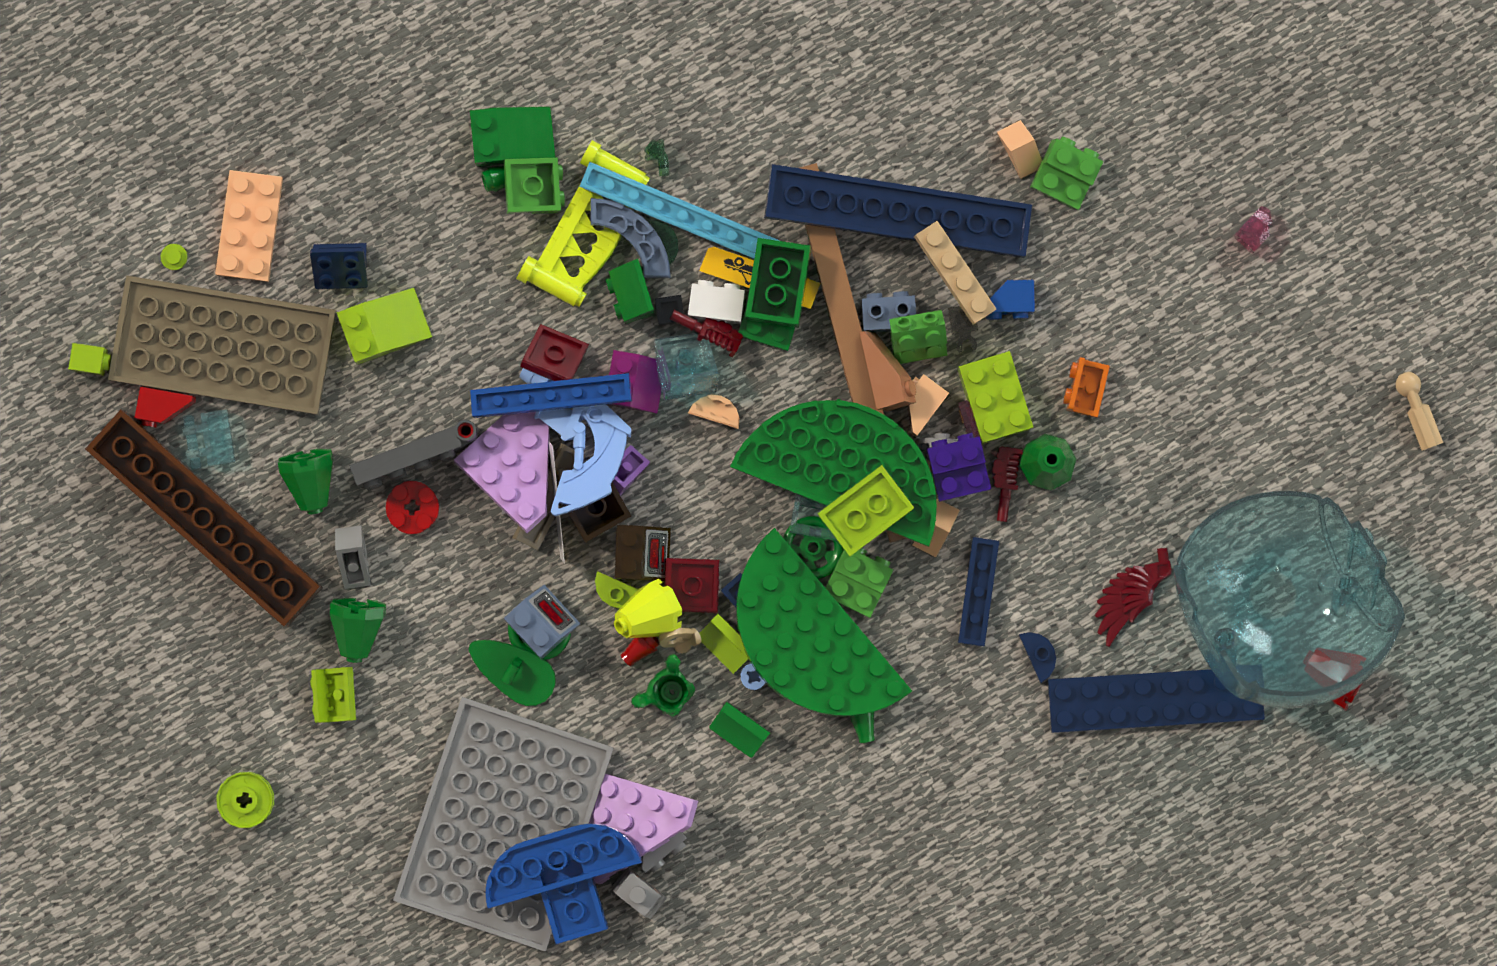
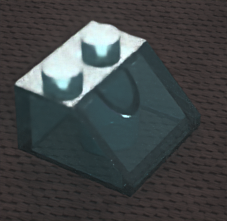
M698 333L654 339L658 378L664 400L715 393L717 391L719 373L709 340L702 339L701 342L697 340Z

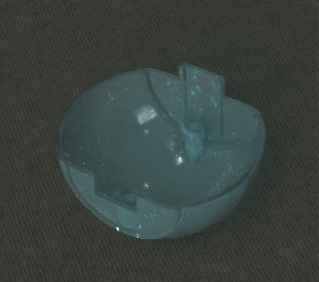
M1273 491L1241 498L1225 505L1208 516L1197 526L1181 549L1177 565L1174 566V580L1185 620L1201 654L1215 676L1229 692L1239 699H1245L1263 706L1289 709L1311 707L1330 702L1351 692L1365 682L1381 666L1397 640L1405 620V614L1400 600L1385 578L1386 556L1381 549L1378 550L1374 545L1373 536L1369 529H1364L1359 520L1350 524L1341 508L1330 498L1325 497L1322 499L1319 495L1297 491Z

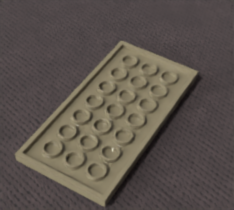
M126 275L108 380L319 415L337 311Z

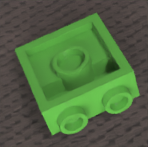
M1062 136L1060 140H1051L1030 188L1072 209L1079 210L1089 187L1094 184L1104 161L1098 159L1099 154L1088 148L1081 151L1074 147L1076 142Z
M558 157L504 160L507 214H550L561 211V207H564L565 197L564 191H560L559 181L563 180L562 165H558Z
M942 310L889 319L893 355L900 364L948 356L946 327Z
M863 548L851 557L844 550L828 581L826 589L838 603L870 618L894 569L889 568L891 562L879 556H876L875 560L865 556L867 551Z

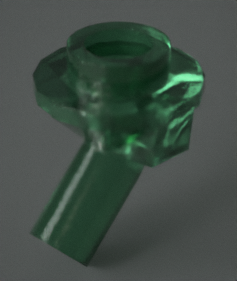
M653 139L644 149L646 153L645 159L647 161L658 160L659 176H669V162L665 152L664 140L659 139L656 141Z

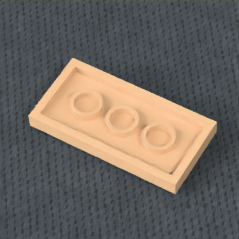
M229 171L215 275L269 282L283 177Z

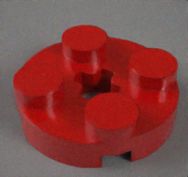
M407 481L395 486L388 495L386 514L391 525L406 534H419L429 529L437 520L439 501L434 491L424 483ZM411 499L415 500L416 505L420 506V510L415 511L414 515H409V510H404V505L410 504Z

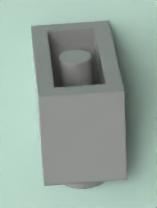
M362 525L335 529V551L344 589L371 586Z

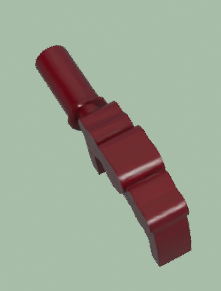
M673 310L669 318L690 329V331L697 332L698 341L701 342L702 339L709 340L710 343L715 342L716 346L720 345L722 349L726 348L730 352L729 356L732 358L743 338L741 333L732 329V326L724 321L718 322L715 319L706 318L704 323L701 324L697 322V319L694 320L676 310Z
M1001 446L995 456L996 460L992 463L991 471L994 474L992 478L994 481L993 486L994 488L1001 489L997 521L1007 522L1011 490H1018L1016 478L1018 477L1017 472L1019 470L1017 467L1019 466L1018 460H1020V455L1023 454L1021 449Z

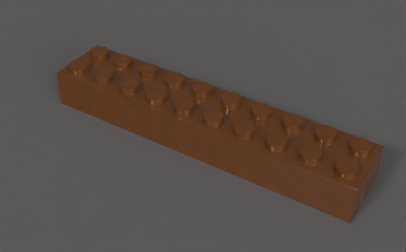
M120 409L85 448L87 452L284 627H289L323 589L316 580L126 411Z

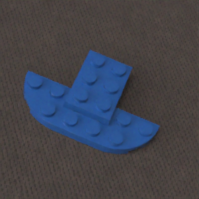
M588 823L576 825L526 840L510 847L496 860L486 884L487 907L489 909L541 893L556 944L608 929V925L593 877L642 863V859L634 844L624 834L602 824Z

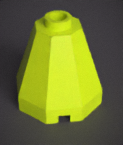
M659 579L639 588L615 613L614 627L616 631L625 638L659 637L663 633L681 628L682 621L678 622V617L682 615V608L673 589L668 585L665 587L659 585L662 583Z

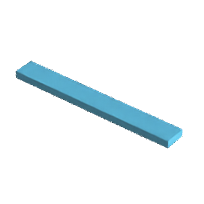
M589 162L579 186L751 258H755L758 238L781 241L592 162Z

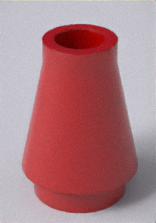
M657 637L634 638L620 656L631 667L636 662L657 651L660 642Z

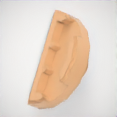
M707 395L692 404L688 412L690 415L739 429L740 418L736 407L730 400L721 395Z

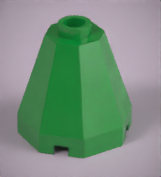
M1043 434L1025 444L1019 467L1029 485L1052 491L1071 480L1077 459L1065 439ZM1049 455L1052 456V460L1055 461L1054 464H1049L1047 462V457Z
M311 449L310 453L306 454L303 451L294 452L280 457L277 462L279 473L301 511H307V514L321 513L323 508L328 505L334 461L332 449Z
M356 598L332 600L330 603V617L340 655L346 657V661L360 663L363 658H368L386 615L385 603L367 599V603L356 601Z

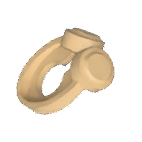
M678 628L661 634L659 642L662 647H674L678 653L683 654L689 652L692 646L700 644L701 636L695 628Z

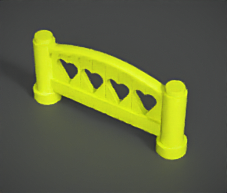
M593 140L591 141L580 164L588 167L589 162H592L647 185L650 177L646 176L647 173L601 149V144ZM578 187L539 260L528 256L516 278L524 284L528 281L573 307L575 305L581 306L587 293L583 292L584 286L604 266L622 235L604 227L603 230L597 231L591 226L585 211H591V198L603 199V197L582 187ZM594 233L597 236V242L591 245L592 251L590 253L584 254L581 252L572 234ZM559 257H583L585 263L579 268L578 276L571 277Z

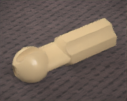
M1408 371L1398 376L1396 389L1399 394L1406 397L1409 401L1411 408L1407 414L1423 451L1439 445L1443 441L1429 405L1422 404L1419 397L1421 380L1416 374Z

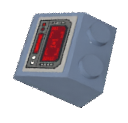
M545 585L525 598L504 617L505 622L541 660L580 625V622Z

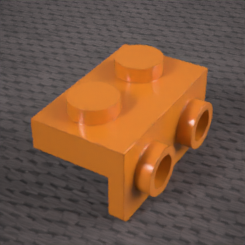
M1082 357L1078 359L1077 363L1072 362L1069 378H1073L1071 389L1066 388L1063 403L1067 404L1066 411L1098 418L1109 365L1088 361Z

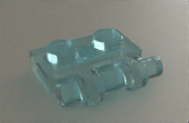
M227 409L200 413L202 424L195 425L194 415L183 417L184 427H182L183 436H186L188 451L185 452L186 458L190 460L191 469L201 468L200 458L206 456L209 467L236 463ZM203 433L205 448L198 449L196 434Z

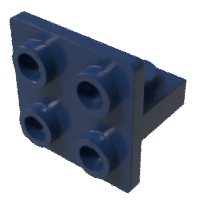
M367 243L313 245V249L310 250L315 289H355L368 287L366 271Z

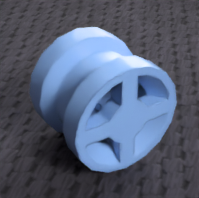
M748 664L742 669L741 681L746 688L757 690L765 684L752 664Z

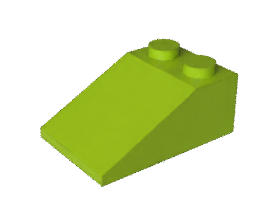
M414 288L336 312L353 359L357 365L432 338Z

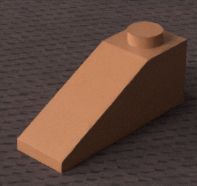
M860 332L876 409L890 411L916 403L915 384L902 365L876 333Z

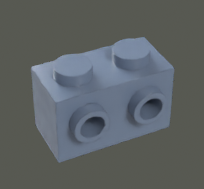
M908 291L894 292L893 297H882V293L866 294L867 298L861 300L863 331H890L889 319L916 314L915 295L909 296Z

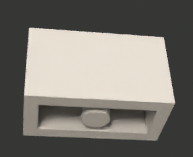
M698 280V284H692L688 317L702 320L710 318L718 322L724 321L726 323L741 324L745 290H740V285L725 283L724 287H716L714 282Z

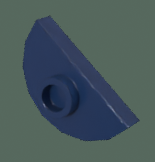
M1032 632L1018 634L1037 678L1042 683L1050 677L1055 669V649L1050 641L1040 634Z

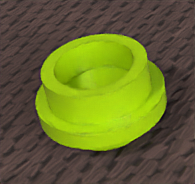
M169 244L161 252V262L169 270L183 268L188 259L186 250L179 244Z

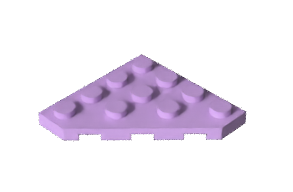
M536 412L502 415L454 459L455 464L526 533L547 516L546 501L550 434L549 426L539 418H534Z
M605 774L589 823L602 824L618 830L634 844L642 857L670 841L669 839L679 832L689 829L692 826L698 801ZM626 868L593 877L594 881L597 884H603L610 879V876Z

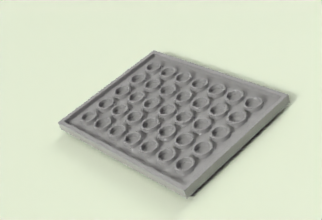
M462 697L393 901L546 952L552 935V929L541 893L488 909L486 903L487 879L496 860L510 847L526 840L589 823L614 747Z

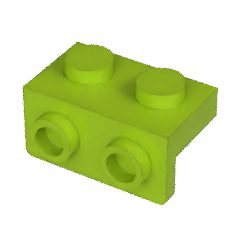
M353 667L312 670L310 684L313 690L312 712L315 723L356 720Z

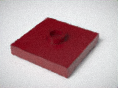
M540 324L521 361L520 367L553 381L570 380L574 378L589 344Z
M666 558L665 586L668 585L673 589L682 612L718 613L719 560Z

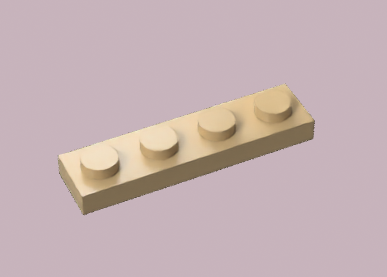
M938 221L914 236L973 325L996 310V307Z

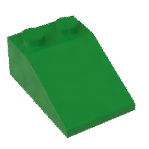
M502 107L470 110L474 160L477 167L504 165L505 159L556 158L551 107Z

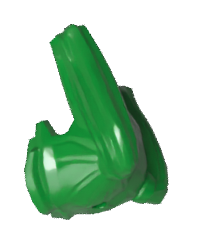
M673 654L669 655L667 660L664 661L666 668L658 672L651 679L646 692H638L632 698L631 703L634 708L639 709L648 705H654L662 713L675 717L680 713L684 704L694 695L695 687L693 683H690L681 673L679 668L681 661ZM671 689L675 691L673 695L670 694Z

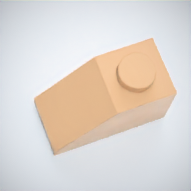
M924 374L920 379L915 376L912 380L916 387V403L908 405L911 431L915 437L918 436L949 394Z

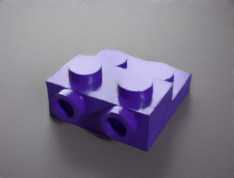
M973 433L957 436V442L948 444L947 439L931 442L932 448H927L926 451L939 502L991 490L980 436L974 438Z

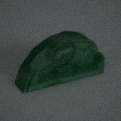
M646 220L660 237L668 256L669 265H671L678 254V239L674 230L664 222Z

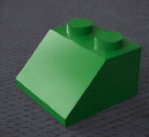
M638 259L608 271L610 278L605 280L609 293L616 294L618 303L613 304L618 320L623 318L624 323L628 324L655 315Z

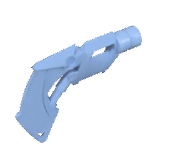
M524 368L520 373V378L527 384L553 381ZM606 404L575 407L573 410L565 408L537 411L534 416L535 419L539 418L561 435L562 440H573L574 468L562 472L551 508L552 515L558 516L577 510L611 494V483L621 465L627 436L631 438V428ZM582 420H585L589 425L595 441L594 456L585 463H583L586 429L585 425L581 422ZM559 503L568 505L560 509L558 508Z

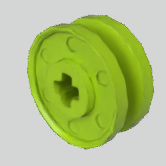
M239 772L228 777L220 785L216 796L217 809L221 817L230 825L238 828H251L264 822L271 814L274 806V792L270 783L263 776L253 772ZM246 792L249 793L248 797L252 798V803L243 807V802H239V797L244 796Z

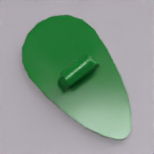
M475 640L469 645V653L472 660L482 674L503 694L516 703L525 706H536L545 702L552 695L556 685L555 672L551 664L544 658L541 660L535 653L496 640Z

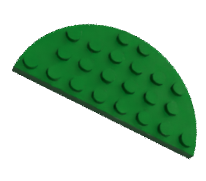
M824 400L801 403L787 408L763 422L744 441L730 465V468L825 506L831 504L882 465L914 507L912 511L894 523L887 531L927 547L930 546L936 523L937 504L936 490L928 463L914 440L897 423L870 407L843 400Z
M775 528L772 529L758 544L749 558L740 579L736 599L737 627L745 653L753 668L764 682L781 697L803 707L805 710L841 717L859 716L875 712L895 704L912 692L911 688Z

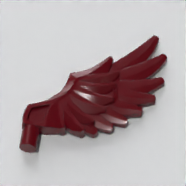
M1168 548L1157 549L1159 562L1145 564L1144 567H1126L1125 572L1127 573H1117L1116 576L1119 579L1109 580V583L1113 586L1102 589L1103 594L1108 595L1097 600L1098 604L1104 605L1094 615L1098 618L1107 613L1097 631L1101 635L1109 627L1106 636L1107 647H1110L1128 620L1130 623H1133L1144 608L1153 604L1155 588L1162 580L1171 575L1172 566L1169 561Z

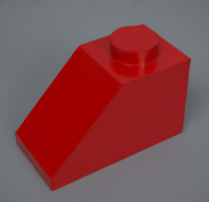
M140 387L134 418L141 420L142 426L157 428V423L166 424L195 404L196 398L191 395Z

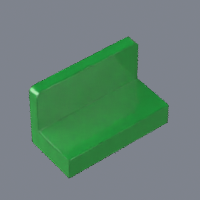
M728 702L725 703L709 726L710 730L750 758L755 755L770 734V732Z

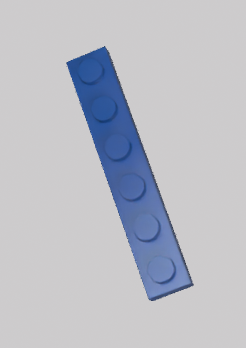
M629 373L470 390L473 418L632 402Z

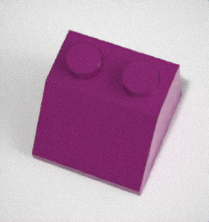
M613 350L609 375L630 374L632 402L606 405L657 414L667 361Z

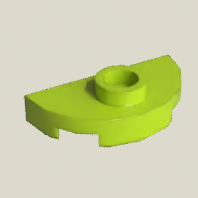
M597 571L595 578L596 591L602 601L611 607L621 608L639 590Z

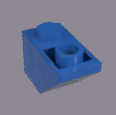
M1007 280L990 298L996 310L986 316V319L998 320L1002 319V315H1013V319H1028V314L1035 312L1034 280Z

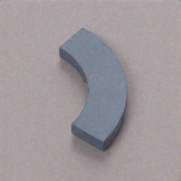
M591 198V226L605 227L625 237L633 245L641 259L644 278H671L665 247L654 228L641 215L620 203Z

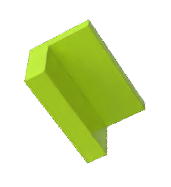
M719 614L699 633L701 642L733 674L748 660L740 635Z

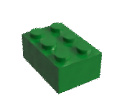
M764 238L757 239L745 314L746 320L799 328L811 246Z

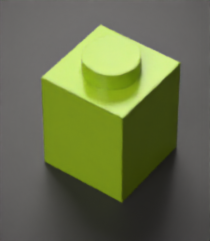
M72 343L69 370L104 376L105 370L109 371L111 355L108 354V349Z

